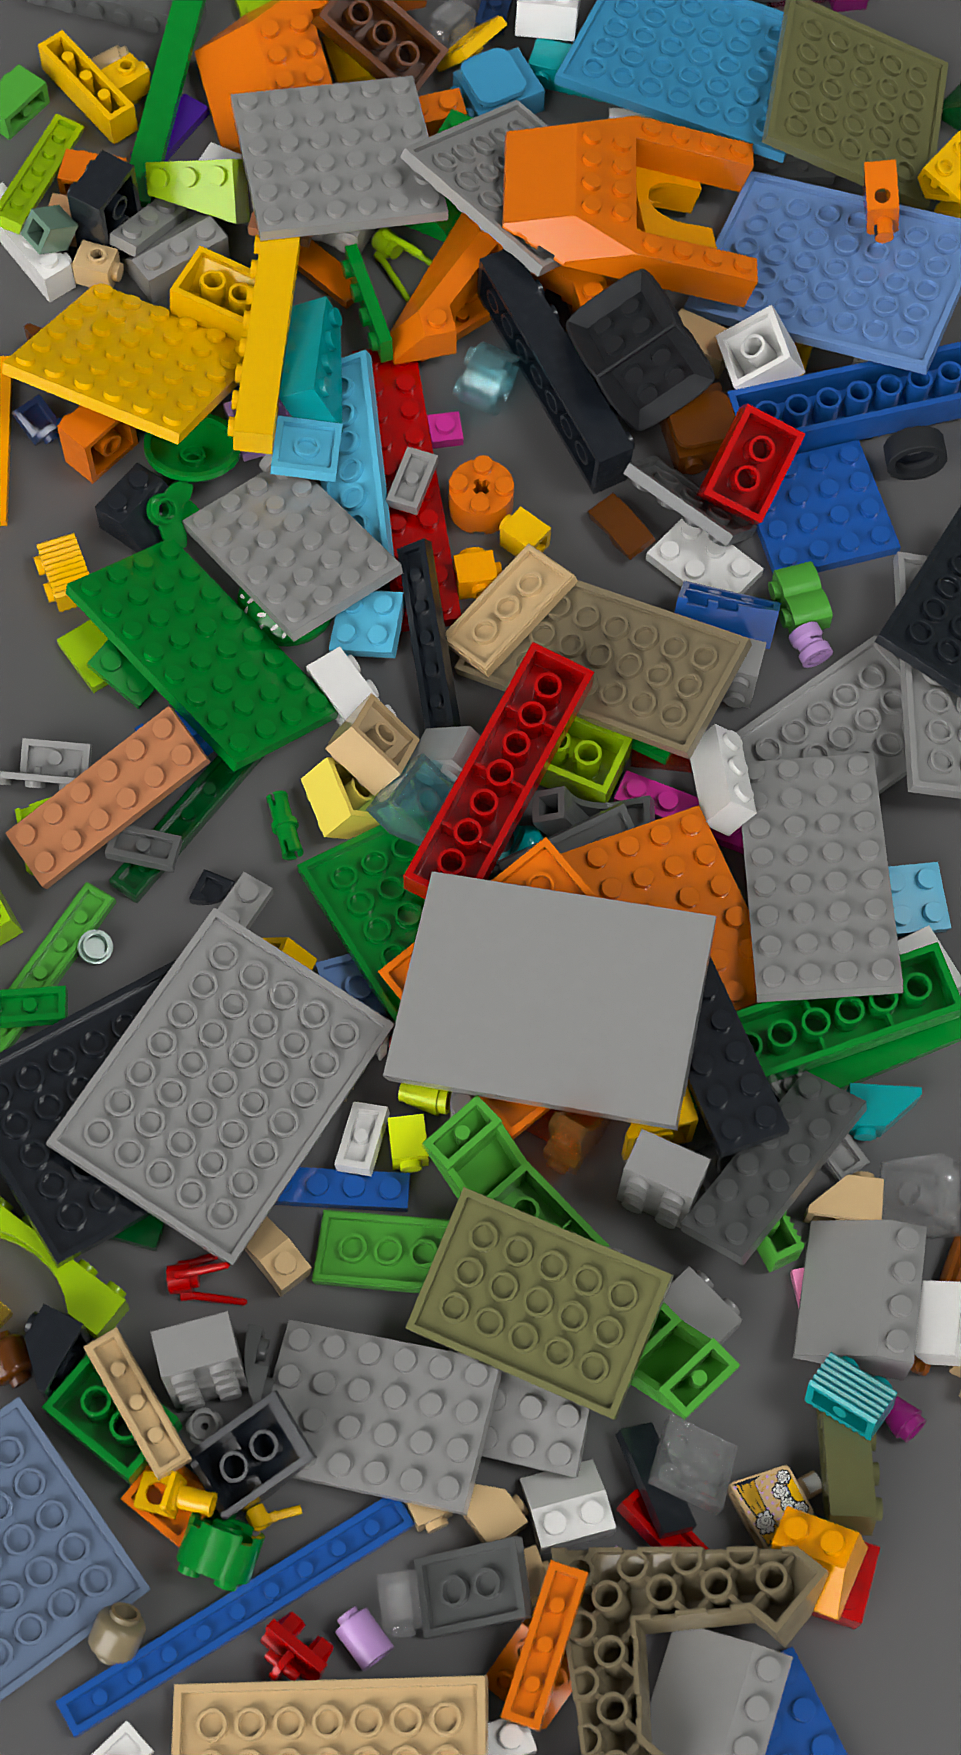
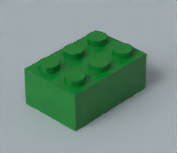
M86 1354L45 1402L42 1409L50 1419L127 1483L132 1485L149 1463ZM161 1404L178 1434L183 1428L180 1419Z

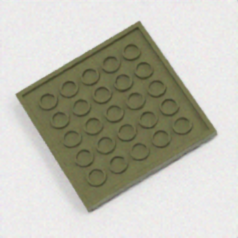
M786 0L762 143L862 186L864 181V162L896 159L899 202L913 208L925 210L930 204V199H925L917 177L937 153L949 63L811 0ZM880 189L877 192H886V190Z

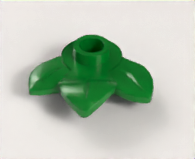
M178 481L172 483L164 493L153 495L148 501L146 511L149 520L154 525L159 526L160 534L164 541L168 542L174 539L182 548L187 547V534L183 520L200 509L189 500L193 492V484ZM160 504L163 507V513L161 515L159 514Z

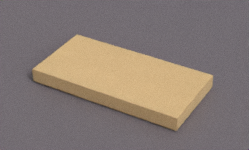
M528 543L446 631L448 648L489 678L578 582L576 576Z

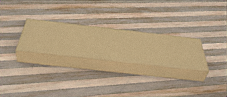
M114 1328L85 1345L83 1348L158 1481L168 1476L172 1470L176 1471L193 1461L118 1328Z

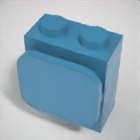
M518 47L509 51L502 48L490 49L464 60L461 69L453 72V86L450 89H460L467 115L475 118L515 100L522 103L533 114L544 111L545 90Z

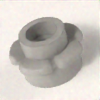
M209 1408L197 1409L186 1422V1431L190 1433L191 1441L197 1445L223 1427V1419L220 1414L211 1411ZM202 1424H208V1429L202 1430Z

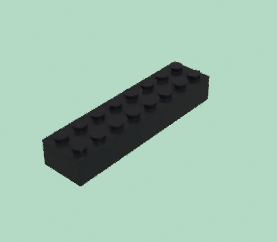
M504 249L479 259L478 298L485 310L487 309L489 312V317L592 493L596 494L628 480V477L623 473L628 464L632 462L633 450L635 449L634 440L628 431L624 432L620 425L617 411L612 405H608L597 380L594 381L580 355L574 348L567 329L564 330L559 322L556 308L552 304L549 305L545 299L544 289L540 281L534 280L525 265Z

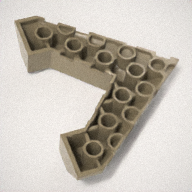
M758 1546L726 1547V1549L638 1547V1550H624L622 1547H589V1550H567L566 1547L551 1548L553 1561L589 1573L566 1647L573 1700L576 1703L579 1722L577 1727L582 1755H664L652 1744L646 1634L756 1623L781 1645L786 1647L811 1617L829 1575L828 1570L797 1546H782L781 1549H759Z

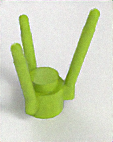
M383 227L375 233L372 239V247L377 250L373 257L382 264L399 293L408 302L410 296L388 263L387 258L396 259L404 250L429 266L433 260L422 254L420 249L400 238L390 228Z

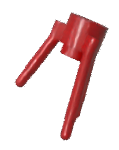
M211 1253L189 1260L178 1261V1264L167 1265L166 1267L169 1294H180L181 1301L200 1300L242 1306L247 1304L245 1298L193 1291V1288L200 1287V1275L225 1270L230 1267L228 1262L198 1267V1265L219 1259Z

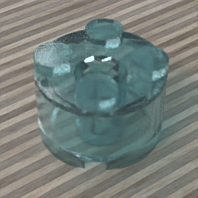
M484 341L478 344L476 348L471 346L464 360L467 369L464 377L460 376L458 378L453 395L458 396L459 401L466 405L497 416L501 411V408L496 407L500 398L507 400L512 390L519 368L514 366L513 363L520 361V356Z

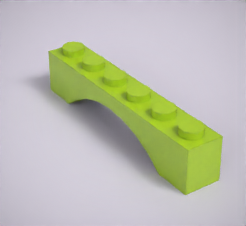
M0 1196V1239L17 1244L31 1252L51 1270L63 1291L69 1316L83 1323L91 1337L96 1340L113 1330L130 1309L127 1301L124 1299L127 1293L112 1281L104 1284L95 1276L98 1274V1271L83 1259H80L78 1263L71 1260L57 1268L27 1217L24 1216L20 1220L12 1214V1205Z

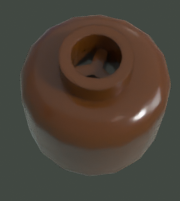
M5 1330L0 1333V1387L10 1384L12 1389H15L32 1378L29 1371L33 1368L24 1336L21 1333L11 1334L9 1330Z

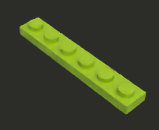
M57 113L55 114L0 199V226L3 229L18 235L21 233L31 209L38 206L59 173L65 150H73L81 138L84 130L83 125Z

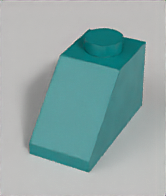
M850 1083L846 1091L865 1100L867 1110L850 1130L849 1135L854 1136L855 1139L860 1141H871L876 1139V1137H881L916 1106L922 1095V1087Z

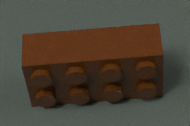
M328 0L311 22L374 78L386 79L413 76L417 92L449 51L393 0Z

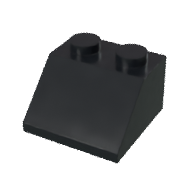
M137 462L95 506L99 527L136 553L164 541L161 537L159 526L154 525L149 520L146 508L149 499L153 495L164 493L169 486L162 478ZM160 504L159 514L161 515L163 513V507Z
M43 1304L39 1312L34 1311L29 1317L24 1328V1332H26L24 1338L37 1387L47 1401L84 1358L86 1351L83 1347L93 1340L83 1323Z

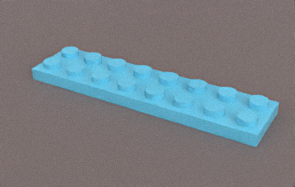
M365 349L341 358L343 432L341 434L336 482L320 481L321 487L394 557L389 506L386 502L387 488L372 359Z

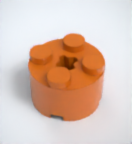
M480 455L456 468L449 479V511L453 522L460 529L474 534V531L484 532V535L492 534L499 531V525L508 514L512 515L514 481L510 472L503 465L493 461L488 456Z

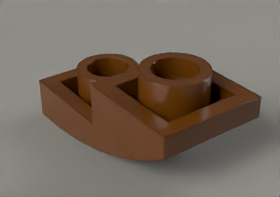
M614 493L587 511L590 519L609 536L612 544L629 560L656 542L647 527Z

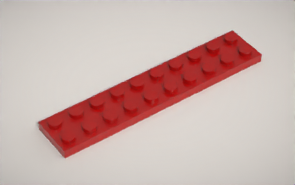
M367 349L366 351L371 355L388 496L407 446L428 453H434L418 361L394 365L393 360L381 363L377 351L372 352L371 349ZM362 350L352 351V354L360 352ZM435 469L418 515L389 507L394 557L398 562V548L421 539L431 541L446 627L451 626L461 616V609L437 470ZM401 575L388 582L390 592H403ZM406 606L401 632L410 631Z

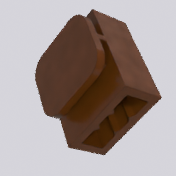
M720 382L712 383L690 403L659 422L673 466L682 474L694 475L710 468L735 418L731 401L723 392Z

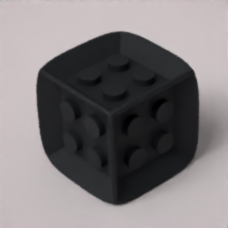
M645 269L632 272L604 289L577 309L566 322L571 341L585 366L596 378L602 392L621 418L637 432L648 429L666 419L702 394L715 380L713 369L698 342L683 325L680 315L659 283Z

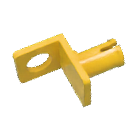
M146 1470L141 1479L134 1507L173 1519L176 1518L179 1509L202 1514L210 1518L216 1507L217 1494L186 1486L187 1481L178 1471L172 1470L170 1476H166L158 1481L153 1471ZM157 1482L165 1484L166 1489L161 1503H150L147 1499L148 1488Z

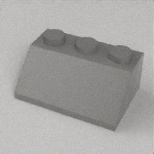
M194 215L176 225L136 257L128 253L121 256L120 263H123L125 271L153 304L170 294V288L199 246L230 259L228 236L211 216Z

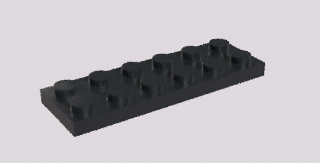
M710 956L687 1085L720 1158L788 1134L790 1127Z

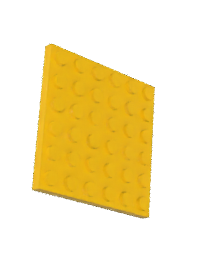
M97 284L90 287L3 362L2 374L178 445L239 384L235 383L237 363H243L244 357L239 356L240 340L236 341L226 337V333L220 329L204 328L197 325L195 319L177 317L170 314V311L163 306H155L135 295L122 293L113 289L110 285Z

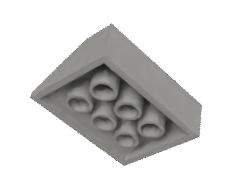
M895 1220L811 1221L809 1224L793 1358L822 1364L830 1352H833L839 1357L847 1356L852 1358L859 1365V1368L866 1373L904 1381L914 1364L927 1227Z
M702 1628L672 1632L650 1701L652 1744L664 1755H765L793 1657L752 1642Z

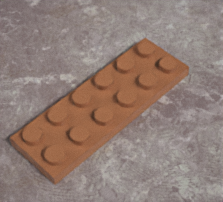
M167 706L5 834L40 885L48 889L211 761L174 709Z

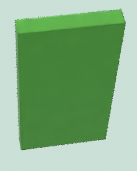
M324 1210L312 1282L318 1285L420 1293L450 1220Z

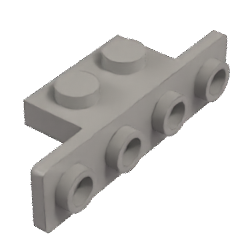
M22 738L20 772L0 770V785H12V779L25 780V787L45 788L46 782L59 783V790H61L91 766L93 744Z

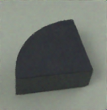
M204 869L189 897L190 903L212 905L221 902L226 898L236 882Z

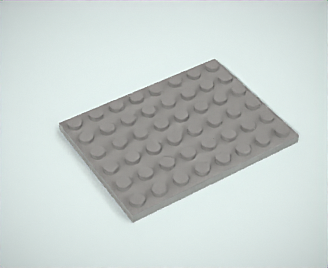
M213 908L46 1144L233 1267L395 1024L218 909Z

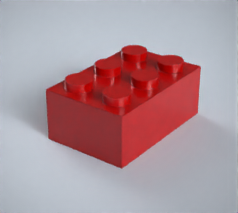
M750 404L741 406L704 478L697 496L753 525L762 523L806 434Z

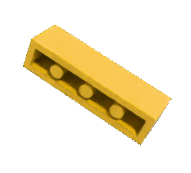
M63 30L38 44L43 71L113 145L138 130L134 104Z

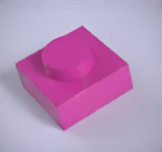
M459 411L427 415L433 449L463 445L464 438Z

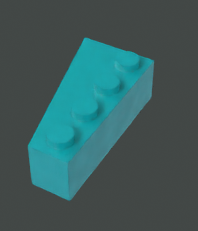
M327 296L292 306L279 399L294 418L343 424L342 317L338 308L333 307Z

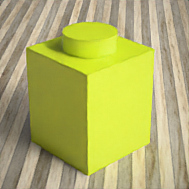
M424 1114L389 1117L388 1133L393 1170L400 1169L403 1173H413L422 1170L423 1166H429V1155L422 1146V1143L427 1139Z

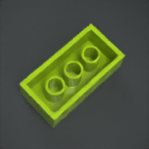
M576 716L539 785L549 789L565 786L574 796L582 800L607 803L630 757L633 738L594 725Z

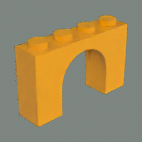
M636 166L637 230L717 249L712 228L678 222L664 216L655 209L663 208L691 214L702 189L700 182Z

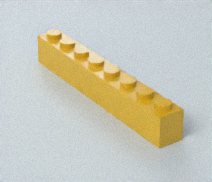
M255 235L254 254L259 255L258 260L252 259L250 279H255L254 285H248L247 305H251V311H244L243 330L247 331V337L240 338L239 356L244 357L243 363H237L235 383H240L239 390L233 389L231 409L236 410L235 417L229 416L227 436L233 437V450L271 455L273 453L280 402L279 393L293 306L301 237L260 241L259 235Z

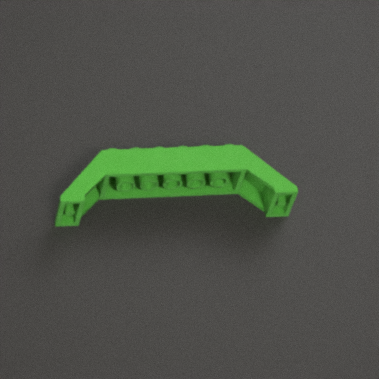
M478 1095L422 1143V1146L457 1199H459L462 1189L465 1187L603 1246L610 1247L525 1159L502 1124V1120ZM663 1302L631 1385L685 1420L741 1365L714 1338H709L681 1320Z

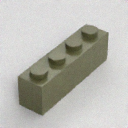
M816 1408L824 1520L859 1532L862 1536H872L876 1521H882L883 1517L882 1498L876 1497L875 1486L879 1485L880 1480L879 1463L872 1460V1451L875 1452L876 1433L871 1440H866L858 1432H853L851 1428H846L844 1424H840L838 1420H833L831 1416H827L825 1412H820Z

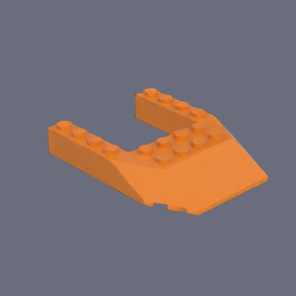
M271 0L248 12L194 51L220 146L242 155L231 106V94L333 84L318 36V28L311 23L328 0ZM393 0L404 11L424 8L427 0ZM459 88L418 96L429 137L438 133L451 109L467 115Z
M637 115L506 132L503 229L514 236L521 237L535 249L539 246L555 255L554 261L565 267L621 279L637 270L645 269L656 279L662 289L744 308L758 283L757 258L637 230L636 166L741 192L754 167L753 144Z

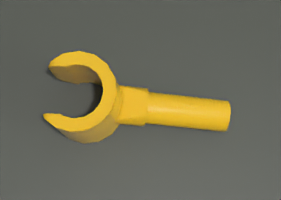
M261 1503L247 1511L246 1519L249 1525L254 1527V1531L259 1532L269 1527L273 1522L302 1514V1509L300 1505L275 1510L268 1514L265 1506Z

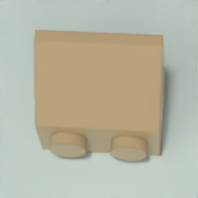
M371 693L335 731L325 749L337 763L341 764L355 777L362 787H365L375 796L401 775L420 739Z

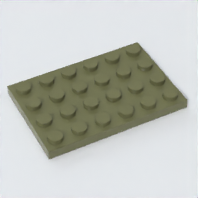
M463 1187L405 1328L616 1420L674 1275Z

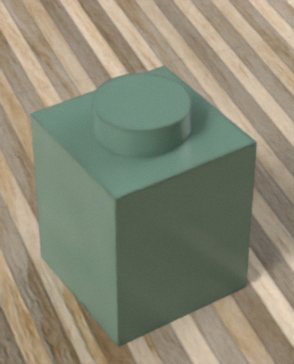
M60 205L33 208L28 215L21 235L39 255L66 251L79 225Z

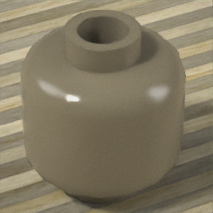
M117 1602L103 1607L99 1611L89 1634V1645L101 1662L108 1665L123 1664L135 1657L146 1631V1624L139 1610L131 1604Z

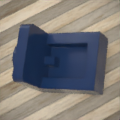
M40 394L13 411V417L35 446L41 441H44L47 445L59 437L57 425L60 424L62 417L57 419Z

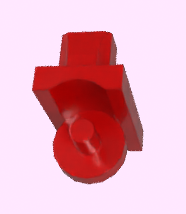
M290 1611L279 1621L273 1618L266 1626V1632L260 1640L269 1649L264 1658L274 1666L269 1674V1678L273 1682H276L282 1675H285L291 1681H297L300 1676L305 1681L320 1680L328 1665L327 1661L334 1647L324 1637L317 1636L308 1647L301 1642L298 1636L304 1631L306 1625L293 1611Z

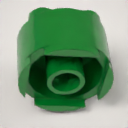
M192 1512L176 1559L180 1562L177 1570L184 1575L199 1578L200 1574L215 1579V1586L235 1592L238 1585L250 1583L265 1535L261 1532L256 1537L253 1536L254 1527L235 1518L223 1521L219 1513H214L211 1520L202 1518V1514Z

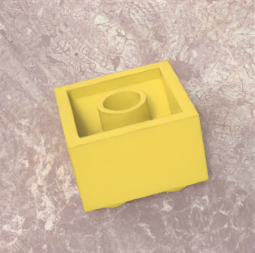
M326 757L301 778L307 799L311 803L318 820V826L324 837L350 839L396 817L385 788L374 796L365 787H362L355 777L332 757Z

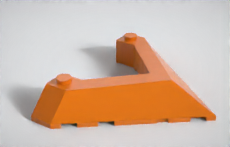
M463 212L390 331L393 342L394 365L456 354L457 331L454 321L464 305L467 306L477 293L479 259L503 250L500 243L488 233L482 231L479 225ZM562 265L539 277L530 272L534 280L540 281L544 291L549 289L562 296L561 300L572 305L574 312L617 281L613 277Z

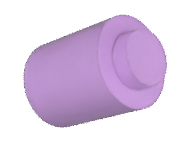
M355 1606L337 1620L340 1627L335 1633L362 1671L371 1668L393 1650L394 1645L367 1608L359 1611Z

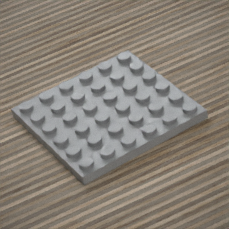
M413 76L231 94V106L260 241L448 220L445 196L437 192L427 180L414 172L400 158L405 147L429 137Z
M518 100L404 148L400 158L414 172L420 174L437 192L442 193L456 205L459 211L465 213L478 224L482 231L488 233L500 243L504 250L515 256L525 265L527 270L539 277L561 265L553 260L554 254L541 246L535 249L521 237L514 236L502 228L506 132L547 126Z

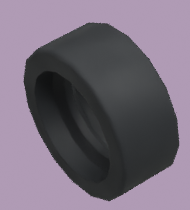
M930 426L904 428L887 438L883 445L887 472L892 477L901 480H917L929 477L940 471L948 461L944 435L938 429ZM920 451H922L921 453H918V454L908 455V454H911V453H915V452H920Z

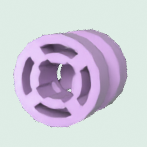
M814 621L797 627L788 638L793 648L799 650V659L805 668H811L825 662L833 653L828 641H824L821 637L823 632L819 624Z

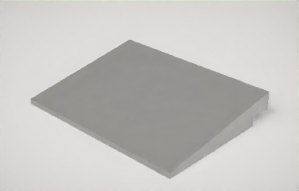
M432 871L383 1076L388 1081L678 1131L717 917Z

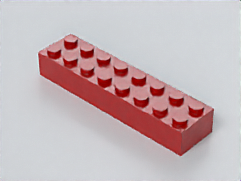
M532 642L403 876L404 889L425 899L432 871L488 880L589 694L593 684L594 671Z

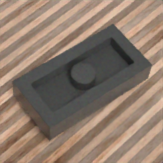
M129 825L108 842L105 855L107 859L174 873L183 843L182 836Z

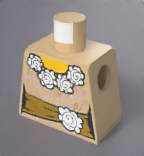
M783 1465L734 1481L729 1484L726 1493L755 1545L759 1549H771L772 1540L786 1507L789 1506L813 1515L814 1511L808 1500L822 1493V1482L814 1471L796 1479L788 1465Z

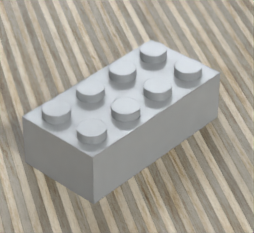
M228 1311L151 1332L161 1378L175 1409L183 1408V1411L197 1410L205 1406V1401L220 1398L222 1402L234 1400L242 1396L241 1391L248 1390L239 1346Z

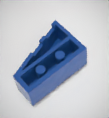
M684 580L674 613L750 639L767 642L765 649H770L781 603Z

